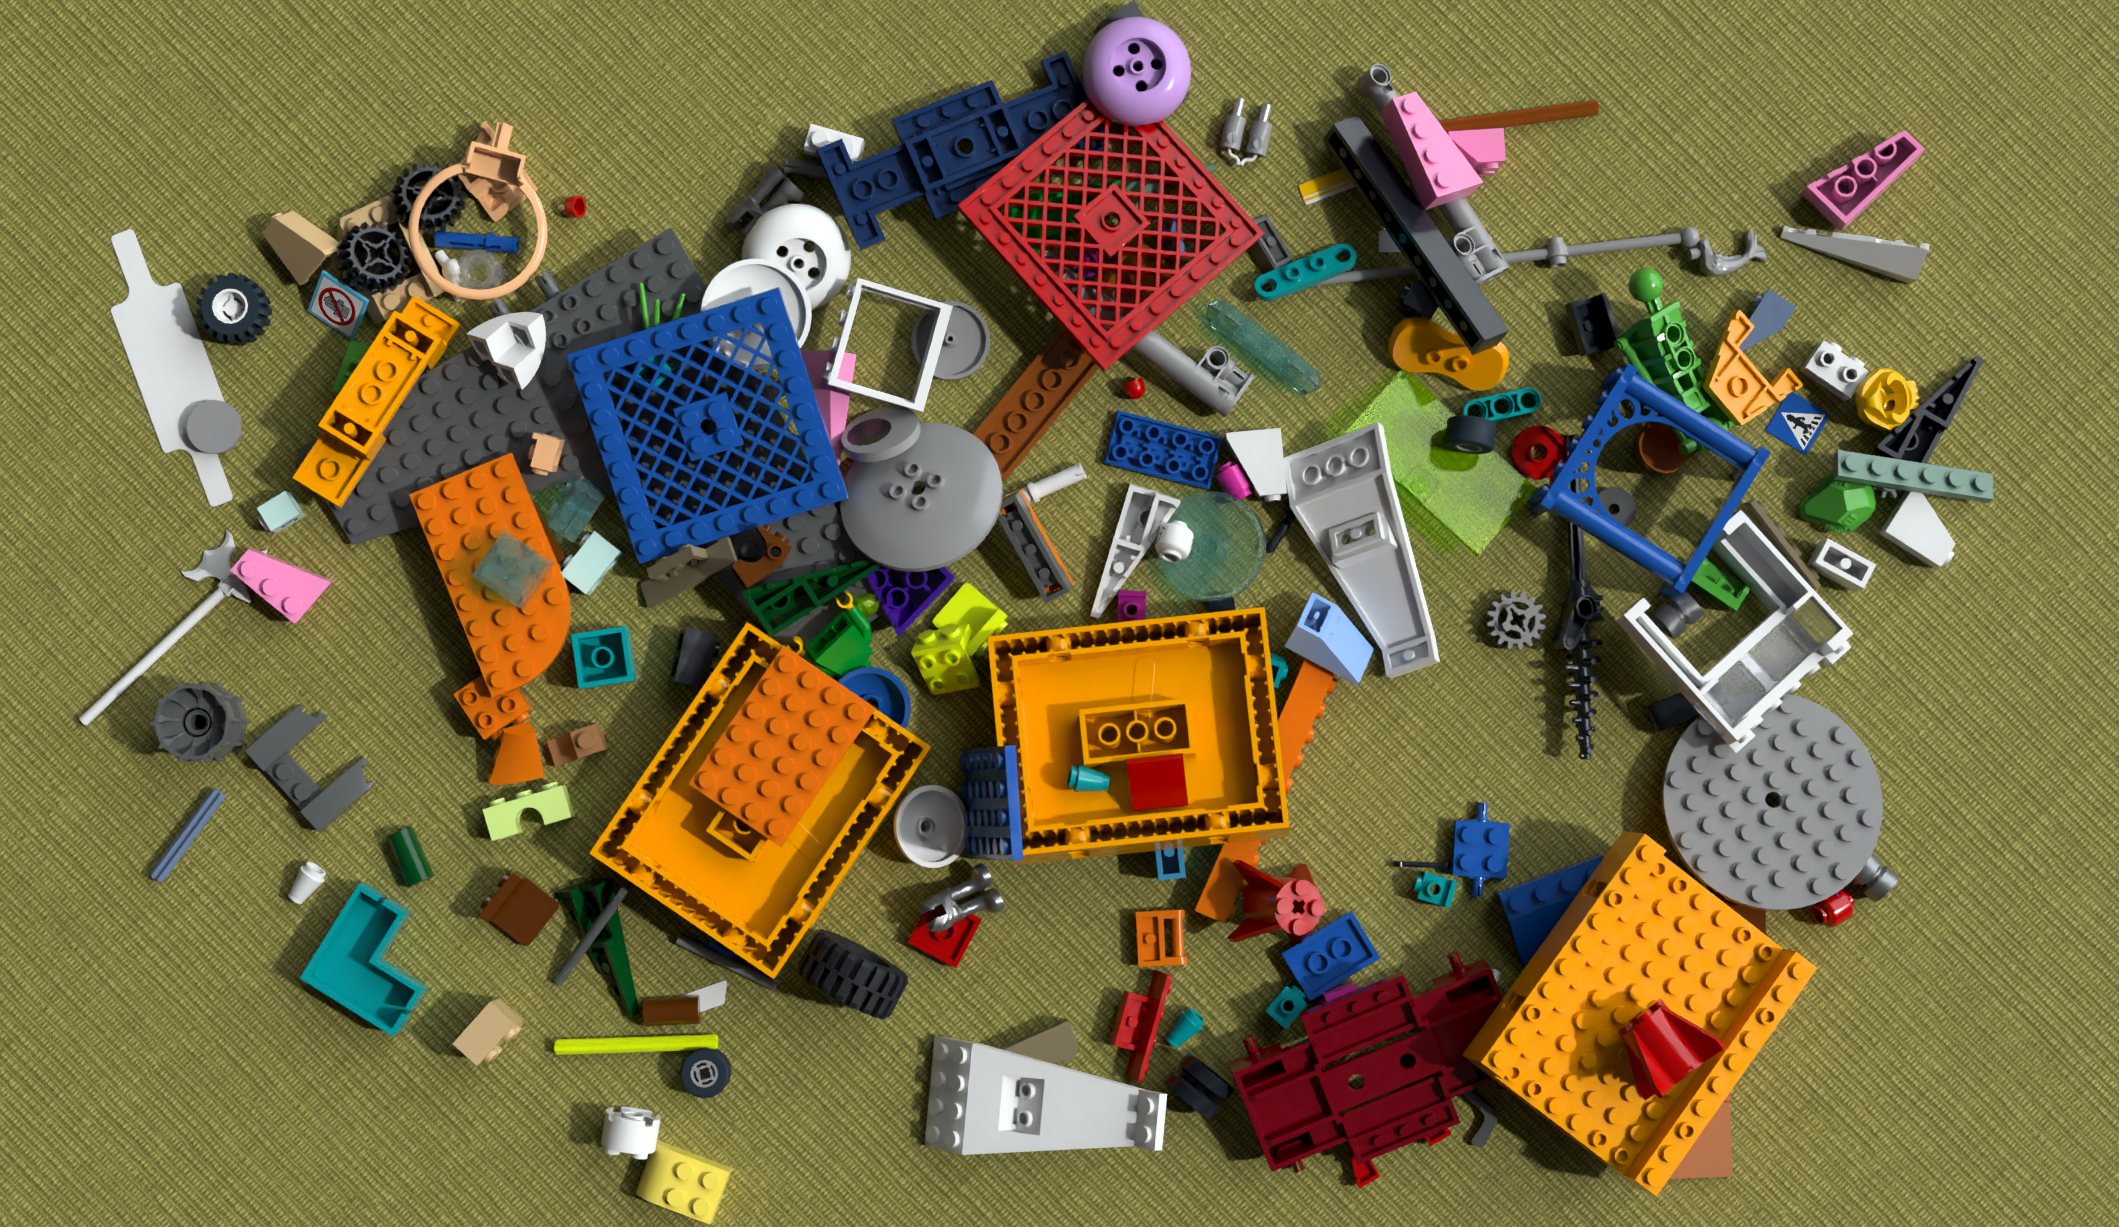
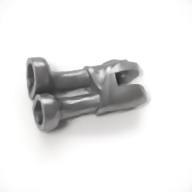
M770 161L765 164L763 168L764 176L750 195L748 194L744 201L734 207L730 214L727 215L726 225L732 230L737 228L746 217L752 220L740 234V238L743 241L762 215L774 208L783 206L790 200L800 202L806 197ZM782 183L770 200L760 209L758 204L775 186Z
M983 863L975 865L971 870L970 877L963 883L951 889L947 887L941 892L929 896L918 905L922 914L932 911L940 905L945 912V915L938 916L927 923L929 931L939 933L940 931L947 930L954 922L960 921L978 911L986 910L991 913H998L1004 909L1002 897L995 888H991L961 905L955 903L956 900L991 886L992 878L990 872Z

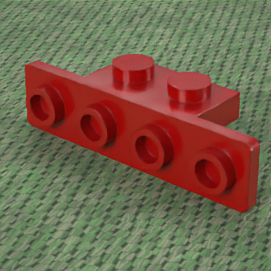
M1158 970L1154 971L1148 996L1124 990L1109 1042L1111 1045L1132 1050L1125 1075L1139 1082L1143 1081L1144 1075L1148 1071L1151 1049L1156 1043L1157 1028L1163 1018L1166 996L1171 989L1172 976Z

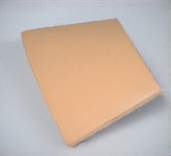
M484 121L480 126L481 132L475 142L491 146L495 132ZM471 144L466 151V157L461 162L467 159ZM462 169L463 173L458 175L468 191L479 200L495 222L526 199V196L519 189L522 186L520 184L519 186L510 185L464 172L465 169ZM523 169V177L534 191H537L538 188Z

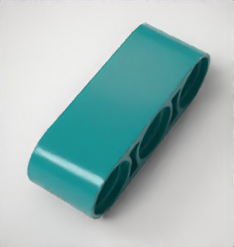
M1524 388L1474 399L1462 407L1460 415H1468V408L1474 406L1479 409L1480 417L1492 422L1526 416L1540 407L1541 396L1533 388ZM1522 395H1529L1533 399L1534 404L1532 408H1525L1521 404ZM1495 401H1503L1506 404L1507 411L1505 414H1499L1495 411Z

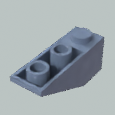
M1770 289L1763 294L1757 293L1749 305L1753 309L1747 317L1754 325V328L1741 343L1739 349L1743 352L1782 330L1796 309V306Z

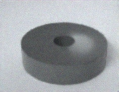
M1617 487L1607 488L1598 493V497L1606 511L1625 527L1629 526L1636 514V505L1633 497L1624 489ZM1613 504L1618 508L1616 514L1609 512L1610 505Z

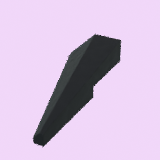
M1978 356L1971 359L1901 425L1883 439L1875 448L1880 457L1927 464L1943 432L1951 424L1984 360Z

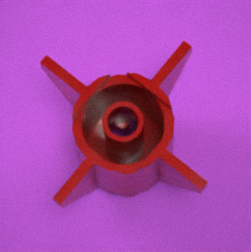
M1235 860L1232 864L1248 883L1243 893L1245 906H1242L1246 919L1227 937L1229 941L1236 943L1274 931L1286 933L1294 944H1302L1317 925L1326 909L1308 866L1300 863L1287 877L1267 875L1242 860Z
M1661 998L1652 1003L1645 1012L1640 1011L1629 1020V1023L1617 1031L1625 1042L1637 1090L1644 1100L1649 1099L1655 1094L1659 1099L1662 1098L1675 1084L1684 1079L1686 1074L1692 1069H1697L1703 1062L1725 1048L1718 1037L1671 1011Z

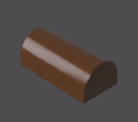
M700 996L644 998V1026L700 1024Z

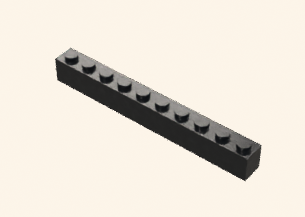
M1358 115L1334 123L1323 141L1471 354L1475 355L1497 346L1508 333V328L1400 176L1397 169L1388 159L1383 149L1374 139L1367 126H1365Z

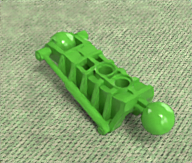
M1644 267L1636 270L1629 279V292L1635 300L1645 303L1649 315L1639 320L1614 341L1615 349L1622 351L1628 362L1638 368L1637 375L1696 412L1704 411L1707 419L1729 432L1734 423L1703 389L1706 375L1700 365L1702 364L1701 359L1696 357L1692 348L1694 343L1692 339L1688 338L1684 328L1687 325L1685 320L1681 318L1678 308L1680 307L1679 301H1671L1663 306L1659 297L1663 289V280L1660 274L1651 268ZM1672 427L1681 441L1678 445V450L1682 455L1687 456L1693 451H1710Z

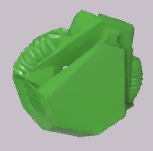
M1834 472L1820 479L1817 482L1818 484L1815 485L1814 492L1811 495H1806L1799 503L1801 518L1811 523L1819 522L1828 531L1837 532L1838 534H1843L1844 532L1846 534L1851 533L1872 515L1876 500L1871 485L1834 480Z

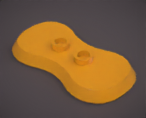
M1422 317L1406 318L1398 323L1391 334L1388 345L1389 357L1399 368L1413 373H1440L1449 376L1462 386L1476 391H1484L1496 387L1504 378L1509 365V353L1502 342H1499L1495 347L1472 355L1458 334L1449 332L1437 323Z

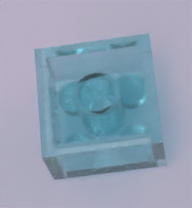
M503 530L472 576L517 607L524 609L554 563Z

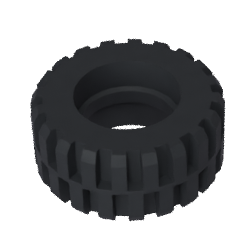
M824 929L815 933L798 964V973L805 980L809 981L810 984L849 1007L879 1019H886L892 1014L908 985V976L896 965H893L890 961L864 946L835 932Z

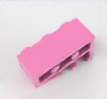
M254 548L248 549L230 570L294 624L299 621L333 582L332 579L320 576Z

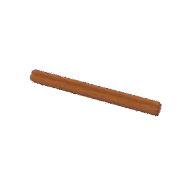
M1597 100L1440 120L1439 123L1446 133L1448 131L1505 128L1595 116L1599 113V104Z

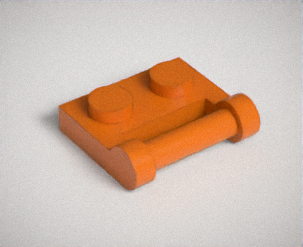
M1185 909L1135 911L1138 967L1186 965L1187 956H1184L1182 919L1185 918ZM1164 919H1172L1173 956L1165 957Z

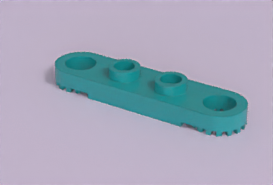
M1337 244L1262 274L1255 281L1256 296L1259 300H1264V302L1275 301L1285 295L1289 296L1336 277L1337 274L1344 273L1347 270L1350 271L1356 264V251L1348 244ZM1339 253H1347L1350 259L1346 262H1339L1335 257ZM1270 282L1276 288L1272 292H1265L1261 289L1262 284L1265 285V283L1268 284Z

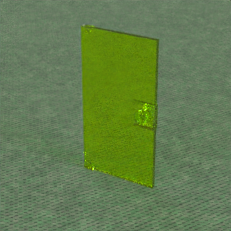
M1402 369L1343 435L1377 422L1382 424L1393 481L1471 552L1478 556L1537 488L1494 450L1486 454H1467L1446 447L1444 440L1447 420L1456 415L1412 375Z

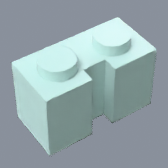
M595 531L592 535L587 533L578 544L581 548L576 555H569L562 564L564 578L589 596L603 580L605 574L611 570L623 555L621 550Z

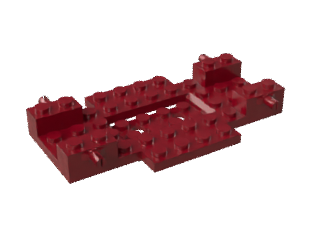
M1453 951V955L1451 953L1447 955L1452 970L1445 975L1432 979L1435 987L1412 996L1403 972H1399L1301 1012L1299 1016L1308 1039L1283 1049L1279 1042L1266 1048L1258 1049L1253 1035H1247L1251 1046L1246 1036L1243 1037L1242 1041L1247 1054L1229 1062L1228 1066L1237 1089L1241 1094L1271 1172L1291 1164L1293 1171L1298 1173L1299 1169L1296 1162L1300 1170L1303 1171L1305 1166L1302 1163V1159L1346 1141L1349 1142L1355 1160L1359 1165L1461 1123L1451 1098L1495 1081L1463 1056L1465 1050L1502 1000L1491 967L1485 960L1481 959L1472 964L1463 965L1459 952ZM1415 1027H1424L1422 1031L1412 1032L1405 1038L1392 1043H1385L1378 1049L1358 1054L1351 1060L1341 1064H1333L1329 1069L1321 1070L1329 1062ZM1410 1053L1415 1057L1414 1064L1407 1068L1401 1066L1400 1058L1402 1055ZM1358 1074L1363 1077V1084L1356 1089L1349 1087V1078L1352 1075ZM1495 1081L1497 1089H1503L1502 1085Z

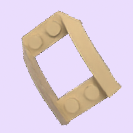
M387 195L339 218L336 241L340 242L343 240L342 237L345 232H350L351 228L355 225L360 228L364 222L371 227L372 223L377 221L379 228L382 229L384 225L388 224L389 226L398 221L410 247L408 235L409 221L404 223L400 221L402 214L394 212L396 205L392 203V197ZM418 228L423 254L431 267L440 275L439 269ZM354 252L355 258H356L358 264L360 265V263H359V261H358V259H357V257H356V254H355V252ZM423 272L405 279L394 291L388 289L383 295L380 292L371 295L369 288L360 292V285H354L358 293L369 299L366 310L374 325L389 319L394 310L398 313L403 312L413 295L426 301L445 292L429 280Z

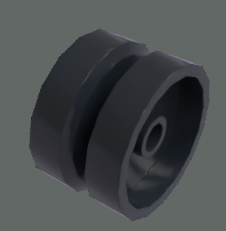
M1187 1052L1179 1064L1181 1069L1190 1078L1187 1079L1182 1074L1172 1071L1164 1084L1184 1104L1212 1121L1220 1108L1218 1103L1209 1095L1213 1094L1218 1099L1227 1101L1235 1089L1210 1067Z

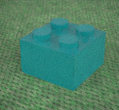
M623 626L571 634L579 689L584 690L638 681L630 627Z

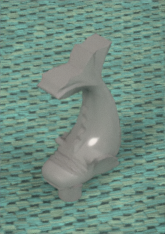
M1752 230L1745 232V252L1743 255L1729 257L1718 255L1717 251L1712 250L1707 239L1699 241L1697 248L1688 249V258L1690 260L1699 259L1701 273L1711 277L1732 273L1752 258L1761 262L1767 261L1765 249L1757 246V237Z

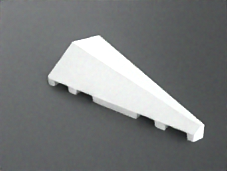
M1783 226L1780 235L1781 239L1907 284H1911L1918 279L1930 245L1921 243L1920 246L1904 244L1903 240H1895L1893 242L1871 236L1833 232L1831 236L1816 233L1814 229L1805 231L1789 228V226Z
M1130 483L1090 616L1099 618L1158 536L1160 527L1168 522L1178 508L1181 500Z

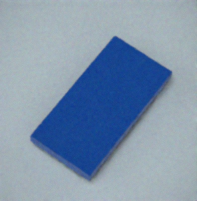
M1117 410L1104 464L1210 490L1223 437Z

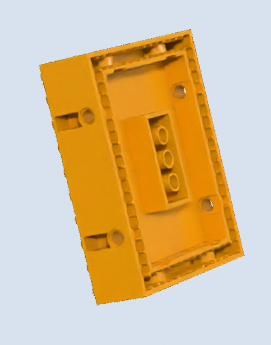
M1265 607L987 636L997 745H1016L1023 860L1011 861L1012 865L1289 837L1290 827ZM1239 627V632H1234L1233 628ZM1229 628L1230 633L1220 634L1219 629ZM1211 630H1215L1216 634H1212ZM1183 753L1189 806L1133 811L1126 759ZM1079 764L1110 775L1107 792H1074L1073 789L1067 788L1070 767H1077Z
M747 622L589 854L775 979L785 968L934 747L876 709L783 846L779 847L689 785L697 770L783 647V645L768 634Z
M1623 831L1465 1050L1463 1056L1631 1185L1657 1197L1817 970V967L1796 951L1780 947L1663 856L1667 850L1644 833ZM1661 998L1671 1011L1718 1037L1725 1048L1703 1062L1697 1069H1692L1686 1074L1684 1079L1675 1084L1662 1098L1659 1099L1655 1094L1649 1099L1644 1100L1637 1090L1625 1042L1617 1031L1629 1023L1633 1016L1640 1011L1645 1012L1652 1003Z

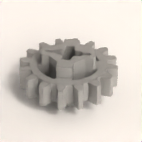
M1510 591L1508 599L1504 594L1499 595L1500 603L1495 601L1491 603L1494 611L1486 612L1487 616L1492 617V621L1485 623L1486 626L1493 627V631L1489 633V636L1497 635L1499 638L1496 644L1500 645L1505 641L1506 649L1508 650L1512 648L1513 644L1516 645L1517 650H1522L1523 643L1531 647L1533 645L1531 638L1539 640L1541 636L1537 631L1546 628V626L1540 624V620L1546 618V615L1539 614L1538 612L1543 607L1542 604L1535 606L1533 603L1536 597L1534 596L1528 600L1525 599L1526 592L1524 591L1518 597H1516L1514 591ZM1512 602L1522 603L1528 608L1524 610L1517 609ZM1501 609H1503L1504 618L1502 623L1498 624V616ZM1512 613L1514 616L1520 615L1522 619L1519 621L1520 627L1510 624V621L1513 619ZM1533 617V627L1530 631L1527 626L1529 619ZM1507 631L1514 632L1520 639L1510 638L1504 633Z

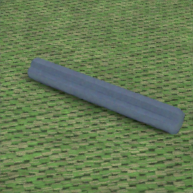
M216 788L211 789L150 872V876L154 880L163 882L223 802L225 795Z

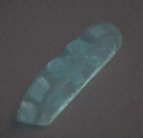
M1224 300L1208 304L1206 322L1212 328L1297 392L1306 395L1319 389L1321 374L1300 355Z

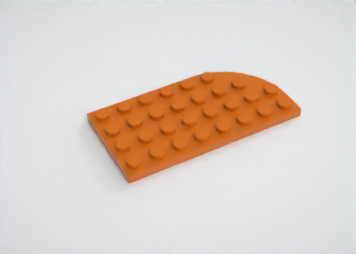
M511 452L409 494L492 698L516 690L532 682L545 672L559 655L566 641L571 621V601L566 581L518 464Z

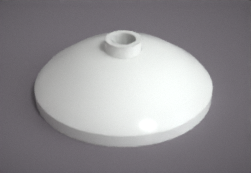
M927 785L912 790L902 799L895 813L894 835L899 849L908 860L921 867L938 868L950 864L962 853L965 848V839L969 837V826L964 825L963 812L966 808L960 798L945 787ZM922 823L925 824L924 832L921 830Z

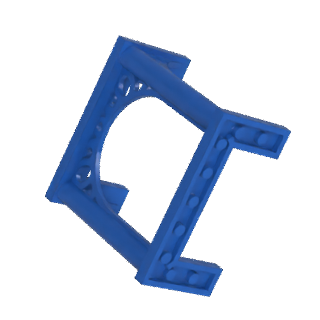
M1628 363L1622 368L1618 367L1606 376L1600 386L1604 390L1595 403L1599 406L1594 415L1589 413L1583 421L1581 428L1584 431L1579 439L1574 437L1568 445L1566 451L1569 452L1566 460L1564 462L1559 460L1551 473L1555 476L1552 482L1548 485L1545 483L1544 486H1540L1539 489L1537 488L1528 501L1532 504L1528 511L1536 516L1548 512L1573 523L1662 579L1664 582L1658 592L1665 597L1682 594L1771 452L1762 446L1756 449L1637 375L1638 368ZM1623 399L1630 401L1633 406L1634 412L1630 419H1625L1620 414L1619 404ZM1640 403L1645 405L1643 409L1650 410V413L1647 416H1642L1640 414ZM1612 411L1614 417L1617 419V423L1614 427H1610L1607 424V421L1611 422L1612 420ZM1641 422H1656L1671 426L1736 466L1730 475V478L1735 480L1733 486L1684 563L1616 521L1606 511L1598 497L1595 486V466L1599 453L1616 432L1629 425ZM1594 440H1598L1600 442V446L1598 448L1593 446ZM1581 462H1586L1588 464V470L1586 471V473H1573L1575 470H1578L1583 466ZM1582 478L1588 482V488L1584 492L1574 493L1569 489V483L1573 479ZM1590 496L1593 502L1592 505L1589 506L1586 503V501H1584V503L1582 504L1578 500Z

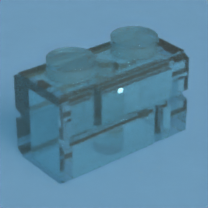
M582 475L578 476L575 482L568 481L560 493L565 496L561 503L556 500L547 513L551 516L547 526L555 532L561 533L564 538L571 542L577 540L607 494L605 490L596 484L593 485L591 481Z

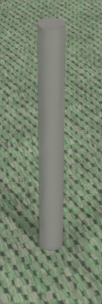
M682 934L679 935L676 941L677 945L775 991L778 986V980L737 960L730 959L716 950Z

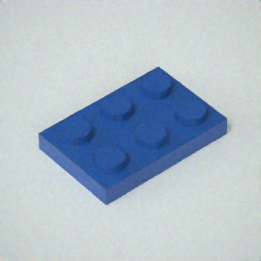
M1352 911L1347 912L1314 932L1302 944L1297 943L1281 953L1309 1001L1380 959V956Z

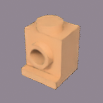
M539 432L533 433L532 438L537 439V442L531 445L528 459L532 460L530 465L532 467L531 472L545 476L548 475V471L557 472L565 440Z

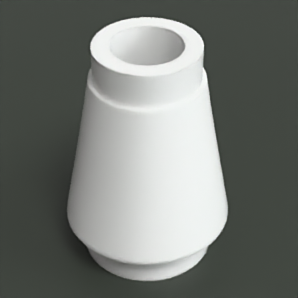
M307 862L305 866H301L291 892L288 894L289 898L298 904H302L324 882L325 871L312 862Z

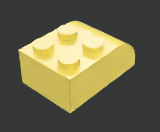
M657 1140L656 1151L649 1154L635 1193L653 1204L710 1225L714 1220L733 1168Z

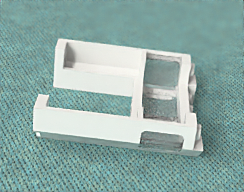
M1741 510L1730 517L1712 548L1771 613L1701 676L1644 613L1651 606L1644 597L1629 607L1616 620L1735 753L1755 737L1751 730L1763 721L1761 715L1766 710L1769 712L1775 710L1782 703L1780 697L1786 692L1790 695L1801 686L1799 680L1805 674L1807 677H1810L1820 667L1825 669L1833 665L1851 648L1846 640L1853 635V632Z

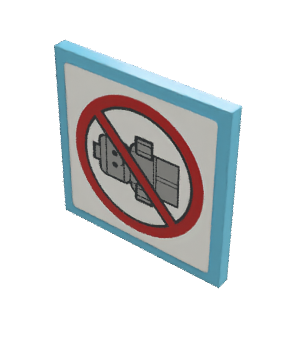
M323 270L307 311L350 340H354L369 299Z

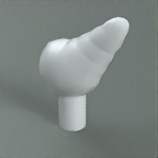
M439 250L434 256L442 267L444 279L460 286L461 274L458 261L456 259H449L444 250ZM452 295L456 302L461 300V297Z

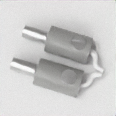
M1236 98L1233 113L1226 115L1219 147L1227 150L1228 155L1236 160V165L1243 166L1245 162H1252L1257 157H1266L1273 126L1268 123L1271 105L1262 104L1259 121L1255 120L1252 123L1246 154L1253 157L1244 158L1241 162L1231 151L1238 152L1240 149L1246 119L1241 117L1245 99Z

